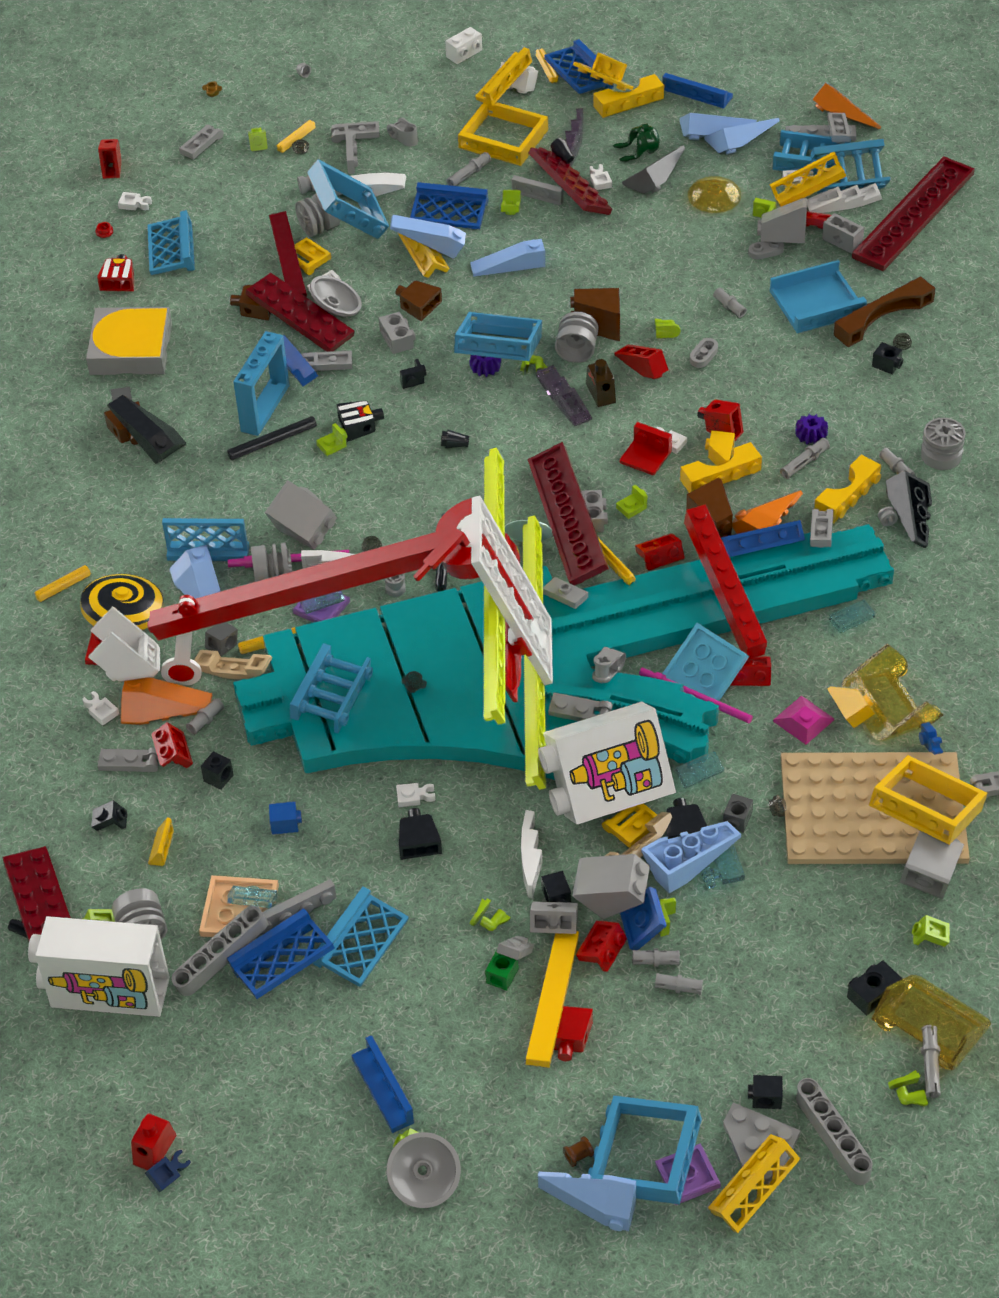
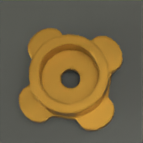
M216 81L207 83V85H203L202 89L206 91L208 96L214 97L222 91V86H219Z

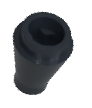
M557 138L551 143V151L566 164L574 160L566 140Z
M449 429L442 431L441 446H445V449L468 447V435H463Z

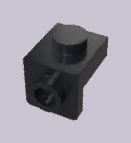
M414 359L415 367L400 370V383L403 389L425 383L426 368L424 364H420L419 359Z
M114 800L93 809L91 827L96 831L112 824L117 825L120 829L126 828L127 810Z

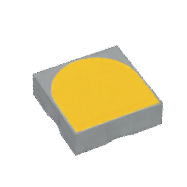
M95 308L86 357L89 374H165L166 348L170 341L172 327L170 308Z

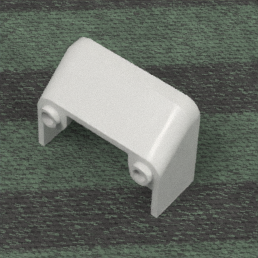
M113 606L90 630L102 642L89 655V658L105 670L106 675L112 681L154 677L160 671V647Z

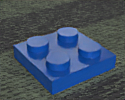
M652 887L646 889L644 903L620 912L631 950H639L667 926L657 891Z

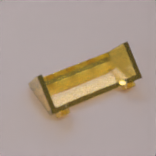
M889 644L879 649L846 676L842 682V688L858 689L863 696L867 694L874 705L871 708L875 714L865 720L864 724L878 741H886L919 729L922 723L929 722L933 724L943 716L941 710L928 701L917 707L899 680L900 676H904L907 673L908 662L899 651Z
M910 975L887 987L871 1019L878 1023L877 1025L885 1031H890L891 1028L897 1026L922 1043V1027L932 1025L933 1030V1026H936L938 1046H940L939 1066L951 1071L958 1067L991 1025L988 1018L917 975Z

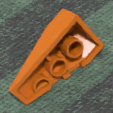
M827 83L823 85L813 98L817 103L815 106L822 112L826 110L830 113H845L847 119L876 129L881 128L872 118Z
M802 491L785 495L746 511L745 509L735 514V519L732 521V528L737 534L779 525L782 521L781 517L788 514V509L798 501L803 494Z
M151 677L124 681L121 700V724L144 725L149 724V721L158 719L165 721L169 720V717L179 715L183 717L196 715L201 708L204 709L211 703L212 693Z

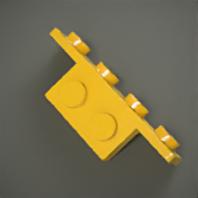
M598 52L592 68L581 63H573L574 66L578 67V71L585 74L589 72L591 73L590 76L600 80L601 77L606 84H616L617 89L626 91V89L633 90L634 86L622 82L627 64Z

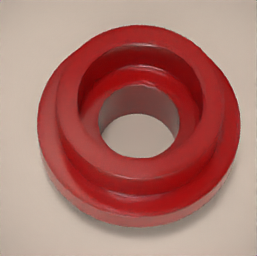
M108 222L99 223L95 230L96 235L100 238L110 237L114 232L113 227Z

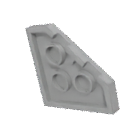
M734 1102L723 1121L725 1132L730 1138L732 1148L742 1167L770 1134L785 1139L790 1147L794 1149L801 1130ZM786 1151L780 1156L779 1166L785 1165L790 1157ZM767 1171L764 1175V1184L771 1182L773 1171Z

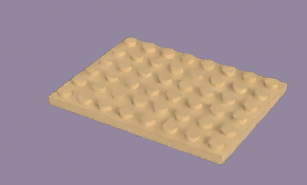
M932 752L781 753L788 864H906L920 830L869 806L873 789L907 755L960 780L957 752H943L936 755ZM903 777L891 789L952 820L964 809L963 804L906 777ZM965 828L956 838L960 843L964 844L957 864H969L970 860ZM945 830L944 834L949 836V831Z

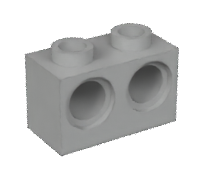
M400 311L379 317L380 332L392 354L414 348L415 333L413 329H409L408 321L402 317Z
M602 490L582 491L595 531L604 532V524H608L607 512H603V510H606V498H602Z

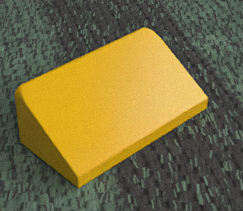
M169 817L157 829L148 861L149 865H165L174 833L172 820Z

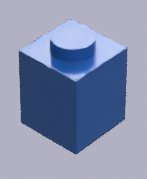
M295 802L269 804L272 835L298 832V823H302L301 810L296 809Z

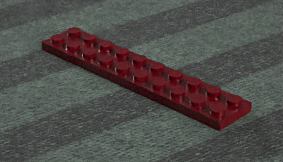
M943 156L852 252V259L884 272L974 175L975 168Z
M561 442L529 458L528 462L569 583L576 586L608 570L607 561L564 443Z

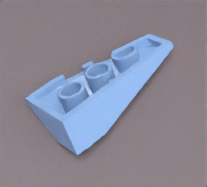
M688 113L680 118L683 136L689 137V140H699V138H703L723 128L757 122L754 119Z
M779 118L723 128L705 136L704 139L718 153L726 152V155L737 152V148L744 146L778 123Z
M398 215L391 217V230L451 258H455L465 245L466 233L458 228Z
M542 239L523 241L470 262L473 277L545 267V249Z
M207 545L186 550L170 568L174 585L184 595H191L196 599L221 592Z
M728 821L702 827L699 832L688 834L686 831L680 833L679 837L671 839L667 837L659 838L641 848V852L650 866L649 868L655 880L668 893H671L691 881L740 839L741 833Z
M539 1171L538 1188L614 1231H629L636 1206L635 1180L612 1175H603V1179H591L590 1174H582L580 1178H572L567 1173Z

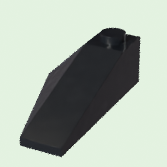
M121 395L107 405L155 464L186 445V442L173 427L126 396Z
M903 471L886 480V493L911 541L926 548L928 547L929 527L926 524V520H930L931 517L927 509L932 506L930 484L907 471Z

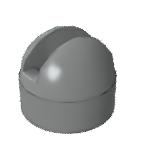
M300 63L296 71L298 75L305 78L310 75L311 67L306 63Z

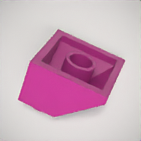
M800 696L773 719L774 723L805 745L834 721L832 716L803 696Z

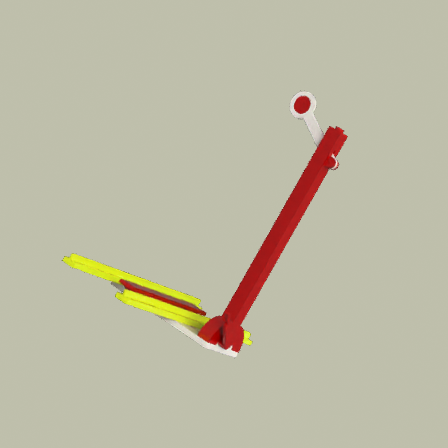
M497 448L490 449L489 456L484 459V501L481 496H476L456 504L441 517L434 533L196 599L191 595H182L179 598L178 604L150 611L147 626L150 633H153L157 640L176 636L175 657L166 660L162 664L161 675L167 682L178 685H193L200 680L201 667L197 662L190 659L192 631L415 570L418 571L413 577L416 581H420L430 569L434 570L442 563L447 573L455 578H481L484 583L483 716L485 721L495 719L498 725L505 723V690L513 702H518L522 655H524L525 782L528 787L536 785L539 790L547 788L546 775L539 759L538 749L546 746L543 732H546L545 685L553 683L552 621L543 605L542 528L535 515L528 517V523L523 524L522 569L519 550L509 535L505 533L504 460Z

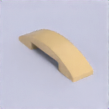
M200 650L194 661L200 665L202 672L227 679H250L260 676L265 672L272 660V656L253 654L250 659L221 657L218 651Z
M661 812L645 824L649 833L621 855L635 854L639 858L643 856L641 848L663 836L672 815L668 812ZM609 852L605 856L619 855V853Z

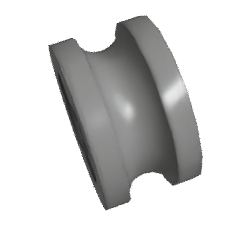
M884 507L878 512V518L883 526L893 525L898 520L893 507Z

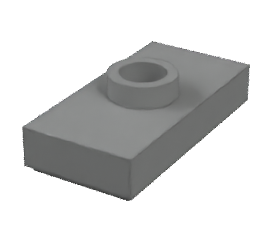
M556 577L543 587L544 595L575 609L588 598L587 591Z

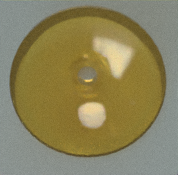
M707 176L695 181L689 187L688 200L695 208L701 211L721 213L729 211L739 204L741 190L735 182L728 178Z

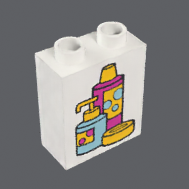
M643 702L543 732L546 746L539 748L538 754L544 772L546 774L554 773L557 788L549 790V798L557 816L564 814L565 817L575 824H580L676 793L656 709Z
M46 916L42 934H33L31 936L28 947L29 962L38 963L36 985L38 989H46L51 1008L161 1016L170 977L158 925Z

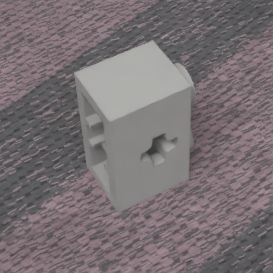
M833 213L824 221L823 240L850 253L863 242V226L836 213Z
M532 902L530 909V932L576 934L578 903Z

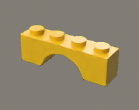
M653 74L640 78L639 86L632 91L617 92L609 88L593 93V107L604 118L664 99V84Z
M749 442L733 448L732 459L723 465L710 466L700 461H695L681 466L680 481L690 493L718 477L722 479L723 484L738 480L741 477L761 471L762 456L754 445Z
M861 454L849 468L848 479L852 484L842 489L826 488L815 499L814 509H819V511L833 509V523L839 518H843L850 507H854L858 499L862 495L865 496L870 487L880 481L881 464Z

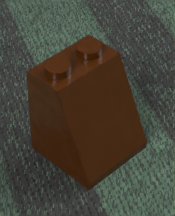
M619 288L574 289V297H570L571 308H574V311L571 312H583L592 316L598 324L597 336L620 341Z
M718 477L687 494L686 510L706 504L720 538L732 535L733 513L722 479Z

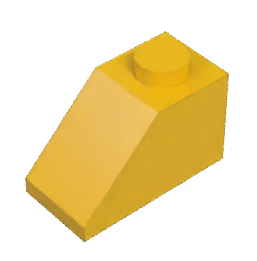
M711 431L710 438H706L705 450H708V458L716 466L723 465L732 459L735 433Z
M833 686L827 688L841 713L853 728L875 714L871 708L874 705L867 694L863 696L858 689Z

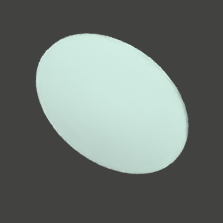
M517 520L505 525V533L510 538L523 542L522 528L523 524L528 523V520ZM539 522L542 528L541 541L549 539L552 536V529L548 525Z

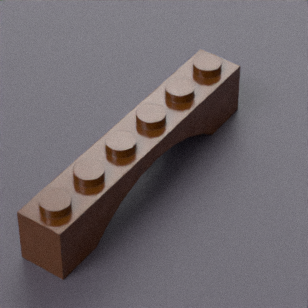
M921 276L911 280L909 283L835 321L834 336L844 345L850 347L862 341L867 328L881 316L899 310L921 309L934 302L936 288Z

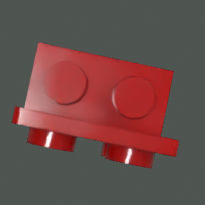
M637 422L634 425L633 442L620 458V463L650 475H655L672 452V434Z

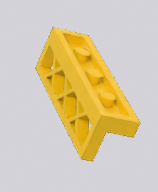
M523 47L519 53L514 52L476 94V100L493 106L532 63L530 49Z
M832 152L769 185L778 205L782 207L846 177V173L841 167L836 153ZM833 159L835 165L830 168H826V162ZM814 168L819 169L816 175L813 177L809 176L810 170ZM798 176L803 177L799 184H792L794 178ZM786 185L785 190L778 194L776 187Z
M398 233L424 277L429 278L435 269L448 272L450 268L440 252Z
M770 1134L709 1205L708 1209L713 1215L723 1218L734 1232L739 1233L798 1163L800 1157L785 1139ZM786 1151L791 1158L785 1165L779 1166L780 1156ZM767 1171H773L771 1182L764 1184V1175ZM752 1189H757V1198L753 1203H748V1194ZM736 1208H741V1217L735 1223L730 1215Z

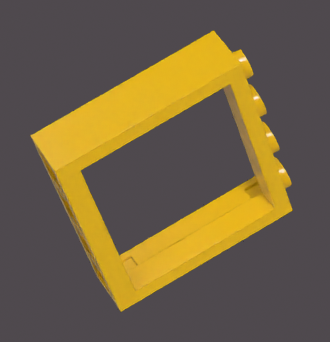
M498 102L493 106L483 103L458 134L459 148L477 154L486 152L491 158L521 166L528 158L530 148H535L548 131V116ZM488 115L533 128L520 147L474 134Z
M907 755L874 787L869 806L950 845L982 811L987 792ZM903 777H906L966 807L952 820L891 789ZM945 830L949 831V836L944 834Z

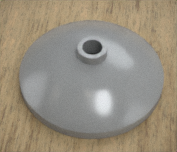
M317 276L310 284V293L314 301L325 311L341 317L354 316L360 311L362 302L358 293L342 280L331 276Z
M419 1132L403 1138L395 1145L387 1161L386 1174L391 1190L402 1202L417 1208H430L443 1203L454 1193L460 1180L461 1165L457 1152L446 1139L433 1133ZM423 1165L426 1167L427 1172L425 1175L418 1173L419 1166Z

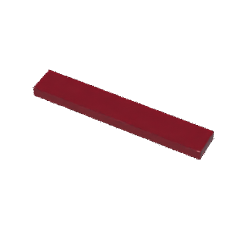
M287 212L270 214L269 219L284 281L307 297Z

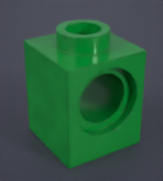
M496 950L485 970L486 983L507 991L519 970L518 960L497 953Z

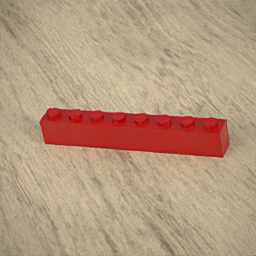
M706 504L687 509L684 520L685 527L740 650L749 656L748 659L765 655L768 642Z

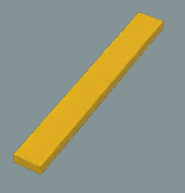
M576 931V934L555 933L526 1055V1065L550 1068L579 940V931Z

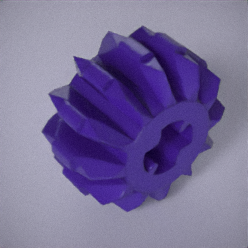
M471 355L469 360L473 373H477L479 377L483 374L486 377L488 374L494 376L495 372H499L502 363L501 358Z
M808 414L807 417L801 416L800 420H797L795 427L796 437L799 438L800 442L805 441L806 445L809 443L815 444L821 438L826 439L828 436V422L824 420V417H818L817 414L814 416Z

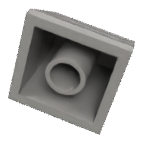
M802 198L762 214V220H758L757 236H761V242L805 243L807 198Z
M288 480L265 511V514L277 530L314 550L322 543L325 534L334 526L337 519L329 507Z
M919 831L900 883L943 899L964 844L955 839L949 845Z
M635 854L581 858L578 862L572 896L602 919L608 918L644 903L650 866Z

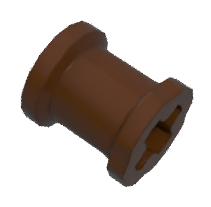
M583 1136L579 1142L570 1147L564 1146L563 1154L570 1166L575 1167L580 1160L588 1156L593 1157L594 1150L589 1140Z

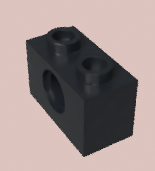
M882 960L877 965H871L859 978L855 977L849 982L847 998L867 1016L901 991L903 978Z

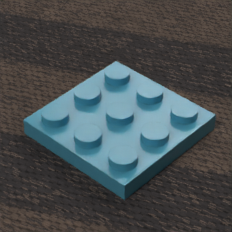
M696 623L662 674L672 681L684 684L688 688L719 701L749 656L699 623Z

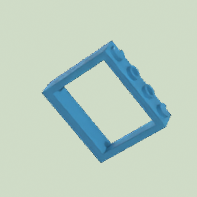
M319 159L308 170L307 173L325 212L376 239H379L388 229L389 225L371 187ZM334 190L358 202L361 210L339 199Z
M468 312L455 334L454 353L530 361L542 337V320ZM471 316L477 317V320L471 321ZM472 332L522 337L529 339L521 340L472 334Z
M265 331L233 381L241 432L259 436L290 386L283 335ZM268 365L270 380L256 401L254 386Z
M613 1095L611 1105H608L606 1109V1123L600 1129V1144L594 1150V1165L588 1171L591 1179H603L621 1113L684 1121L668 1184L626 1178L636 1181V1199L680 1205L702 1120L698 1106Z

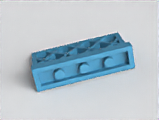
M187 210L181 211L180 217L147 225L149 271L151 275L184 267L188 271L195 270L192 222ZM179 224V225H178L177 227H175L174 229L170 228V227H172L173 225ZM155 229H161L157 233L153 232ZM166 231L170 232L166 237L162 236ZM175 235L179 236L175 241L172 240ZM158 239L162 240L158 245L154 244ZM166 243L170 244L167 248H163ZM175 247H179L176 252L172 251ZM158 251H161L162 253L158 257L155 256ZM167 255L171 256L168 260L163 259ZM176 258L181 260V262L172 263ZM159 262L162 263L160 267L154 268Z
M163 518L162 520L167 546V561H177L186 550L207 545L212 561H228V559H239L249 555L250 545L247 542L244 519ZM168 526H177L179 529L174 531ZM189 526H197L199 529L194 531ZM210 526H217V527L220 528V529H218V530L215 532L214 530H212V529L209 528V527H210ZM240 526V529L235 532L229 527ZM185 531L186 533L190 534V536L188 538H185L180 533ZM203 531H205L206 533H208V534L211 535V536H209L208 538H205L204 536H202V535H200V534H201ZM225 531L226 533H228V534L231 535V536L228 537V538H225V537H223V536L220 535V534Z
M364 886L327 935L335 949L313 962V965L319 968L324 966L359 987L362 986L409 919V916L370 895L371 890ZM370 904H373L380 909V913L368 915L367 908ZM394 916L401 920L398 925L388 926L386 918ZM382 919L384 927L372 929L370 920ZM366 921L369 930L357 932L355 928L356 923ZM386 932V942L376 943L374 934ZM370 935L372 944L360 946L358 937ZM354 938L357 947L344 949L343 941ZM321 943L320 946H319L317 949H320L321 947H323V946L326 945V944H325V943ZM374 949L375 957L364 960L362 951ZM358 952L360 961L348 963L346 954ZM342 955L344 964L335 965L330 962V959L333 956ZM362 966L363 974L360 978L351 974L350 968Z

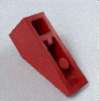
M628 344L614 352L617 358L643 377L658 379L669 370L662 349Z

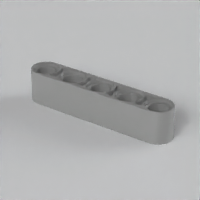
M254 905L245 908L175 970L171 979L180 994L184 996L194 994L228 963L227 957L251 943L267 928L268 922L261 909ZM258 917L255 922H251L253 918ZM241 932L238 937L234 938L235 934ZM220 948H224L222 952L216 953ZM206 963L205 967L199 969L202 964ZM188 979L187 983L181 985L184 980Z
M811 1078L800 1080L797 1085V1104L848 1178L857 1185L868 1183L871 1178L873 1165L871 1158L820 1085ZM843 1149H849V1150H851V1151H850V1152H846V1151H844ZM856 1168H862L865 1171H859Z

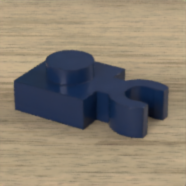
M182 1150L176 1151L170 1161L165 1156L145 1172L159 1192L163 1191L181 1176L177 1170H184L191 1163L190 1160L185 1163L178 1161V1156L183 1152Z

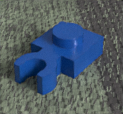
M929 722L922 723L921 732H919L921 745H924L934 755L943 753L940 747L942 739L937 737L936 729Z

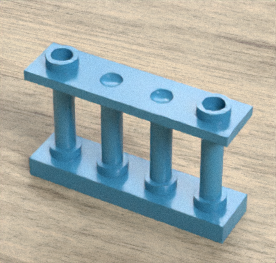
M781 130L780 146H783L782 153L774 152L773 170H799L817 160H812L810 156H806L808 150H812L814 147L837 145L838 143L832 142L829 136ZM790 147L800 148L799 155L789 154ZM834 160L827 161L828 168L835 165ZM814 168L810 171H813V175H816L819 169Z
M884 139L814 147L811 151L812 160H818L835 152L845 173L844 157L852 155L855 160L858 181L848 182L846 175V177L840 179V183L831 184L817 191V194L838 186L840 191L858 185L860 189L876 183L878 189L886 187L890 177H882L878 154L885 146ZM863 153H869L872 156L875 173L874 179L865 180L861 158Z
M323 643L290 703V718L299 720L301 714L305 712L333 720L334 732L339 733L341 727L346 726L349 712L365 681L370 680L372 676L371 658L367 657L361 667L333 658L331 646ZM333 666L358 675L353 682L327 674L325 670L327 667ZM324 681L349 689V692L344 697L318 689L317 684ZM315 696L340 704L341 707L338 712H334L309 704V699Z

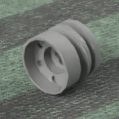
M317 194L313 195L312 199L307 197L295 203L297 219L301 228L309 237L322 233L324 229L330 230L340 225V219L324 211Z
M571 312L563 316L559 323L555 342L557 354L569 362L581 363L589 360L594 354L598 335L596 320L583 312Z
M936 418L925 425L921 446V459L926 465L938 470H948L960 464L966 436L965 428L962 424L950 418Z
M286 542L281 543V552L278 553L276 544H272V553L267 554L265 545L251 547L255 582L293 572L291 556L286 547Z
M145 888L130 890L120 895L113 902L111 908L115 922L158 925L161 940L165 937L168 930L158 896L153 890Z

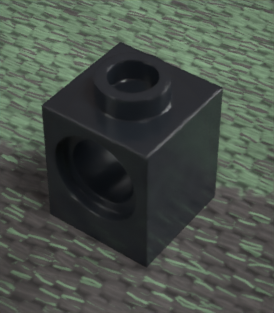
M881 342L873 353L872 367L893 375L896 369H900L903 364L902 349Z
M214 751L201 765L203 782L220 790L234 776L231 759Z
M563 871L541 876V888L546 902L571 903V890Z
M753 1075V1084H748V1099H752V1108L782 1109L783 1076Z

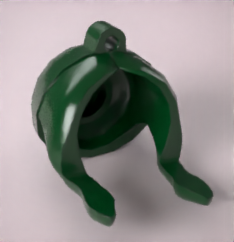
M648 123L632 128L628 141L616 143L613 147L621 149L630 146L633 140L637 138L635 155L623 156L619 160L627 162L639 158L645 151L648 154L657 151L660 145L657 130L649 126Z

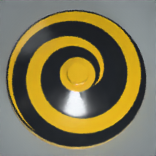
M112 574L100 577L85 587L81 594L80 607L84 618L93 626L113 606L138 628L144 630L148 628L147 622L149 621L150 611L163 608L164 599L160 589L143 577L131 574Z

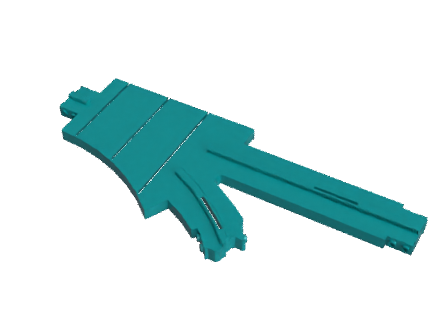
M869 524L832 533L831 547H811V532L804 534V541L729 557L759 624L856 600L858 592L893 584L894 568L889 564V559L883 550L884 544L879 537L876 538L875 531ZM701 560L634 576L636 578L635 582H632L631 585H627L623 579L583 588L582 590L588 592V598L576 609L543 594V605L552 621L553 683L545 685L546 731L578 722L549 715L548 711L553 693L599 702L609 701L613 704L611 711L643 702L656 709L668 758L678 763L686 764L688 769L692 765L705 763L708 758L709 727L716 726L718 723L719 705L685 693L684 684L651 677L617 672L609 682L599 683L593 680L592 674L595 669L591 668L595 666L594 657L601 652L603 647L623 652L627 658L683 644L696 623H699L716 635L732 631ZM543 566L544 587L552 580L547 566ZM481 581L461 586L459 591L456 588L383 605L380 606L381 615H379L375 607L295 627V634L292 633L291 628L265 634L263 636L266 655L272 656V660L269 663L272 672L233 682L247 742L253 746L293 735L305 773L351 764L410 759L479 762L526 771L525 755L520 751L506 713L505 723L499 725L495 719L485 721L483 716L484 657L462 603H466L484 647V583ZM382 623H385L429 742H425ZM323 643L331 646L333 658L362 667L365 659L369 657L371 658V667L373 668L370 680L365 681L349 712L346 726H342L339 733L334 732L333 720L325 718L326 723H323L321 716L305 712L301 714L299 720L290 718V703ZM296 644L301 645L305 657L304 661L301 660ZM522 655L518 702H513L505 690V703L525 750L524 655ZM333 666L327 667L325 670L327 674L353 682L358 675ZM324 681L317 684L318 689L346 697L349 689ZM315 696L309 699V704L319 706L320 702L321 708L338 712L341 707L340 704ZM594 711L595 715L600 713V711ZM329 732L335 747V751H332L328 740V737H330ZM553 772L545 773L546 778L555 780Z

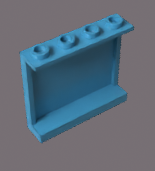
M839 260L771 278L770 293L796 333L834 324L838 319L867 305V300L864 297L858 298L840 273Z

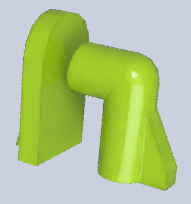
M655 319L656 338H675L680 335V327L675 324L674 320Z
M532 355L530 361H522L520 371L524 372L526 365V372H528L530 363L535 364L537 374L538 368H542V373L549 372V368L543 362V358Z
M488 898L486 900L481 899L478 910L470 921V925L475 926L489 908L491 900ZM498 909L491 919L483 916L479 925L488 931H494L499 925L508 922L511 917L503 910Z
M916 1070L904 1077L888 1082L889 1089L898 1088L896 1092L901 1104L928 1105L923 1089L911 1093L907 1091V1085L918 1083L920 1079V1074Z

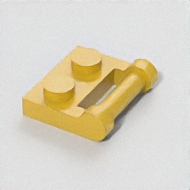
M307 237L295 244L296 253L309 261L307 264L298 258L300 268L307 275L313 274L316 268L331 259L330 252Z
M643 803L621 810L611 819H606L602 822V827L606 832L612 833L630 848L649 833L645 824L656 817L657 814ZM634 811L636 812L622 825L618 826V824L621 821H623L626 817H628L631 813H633Z

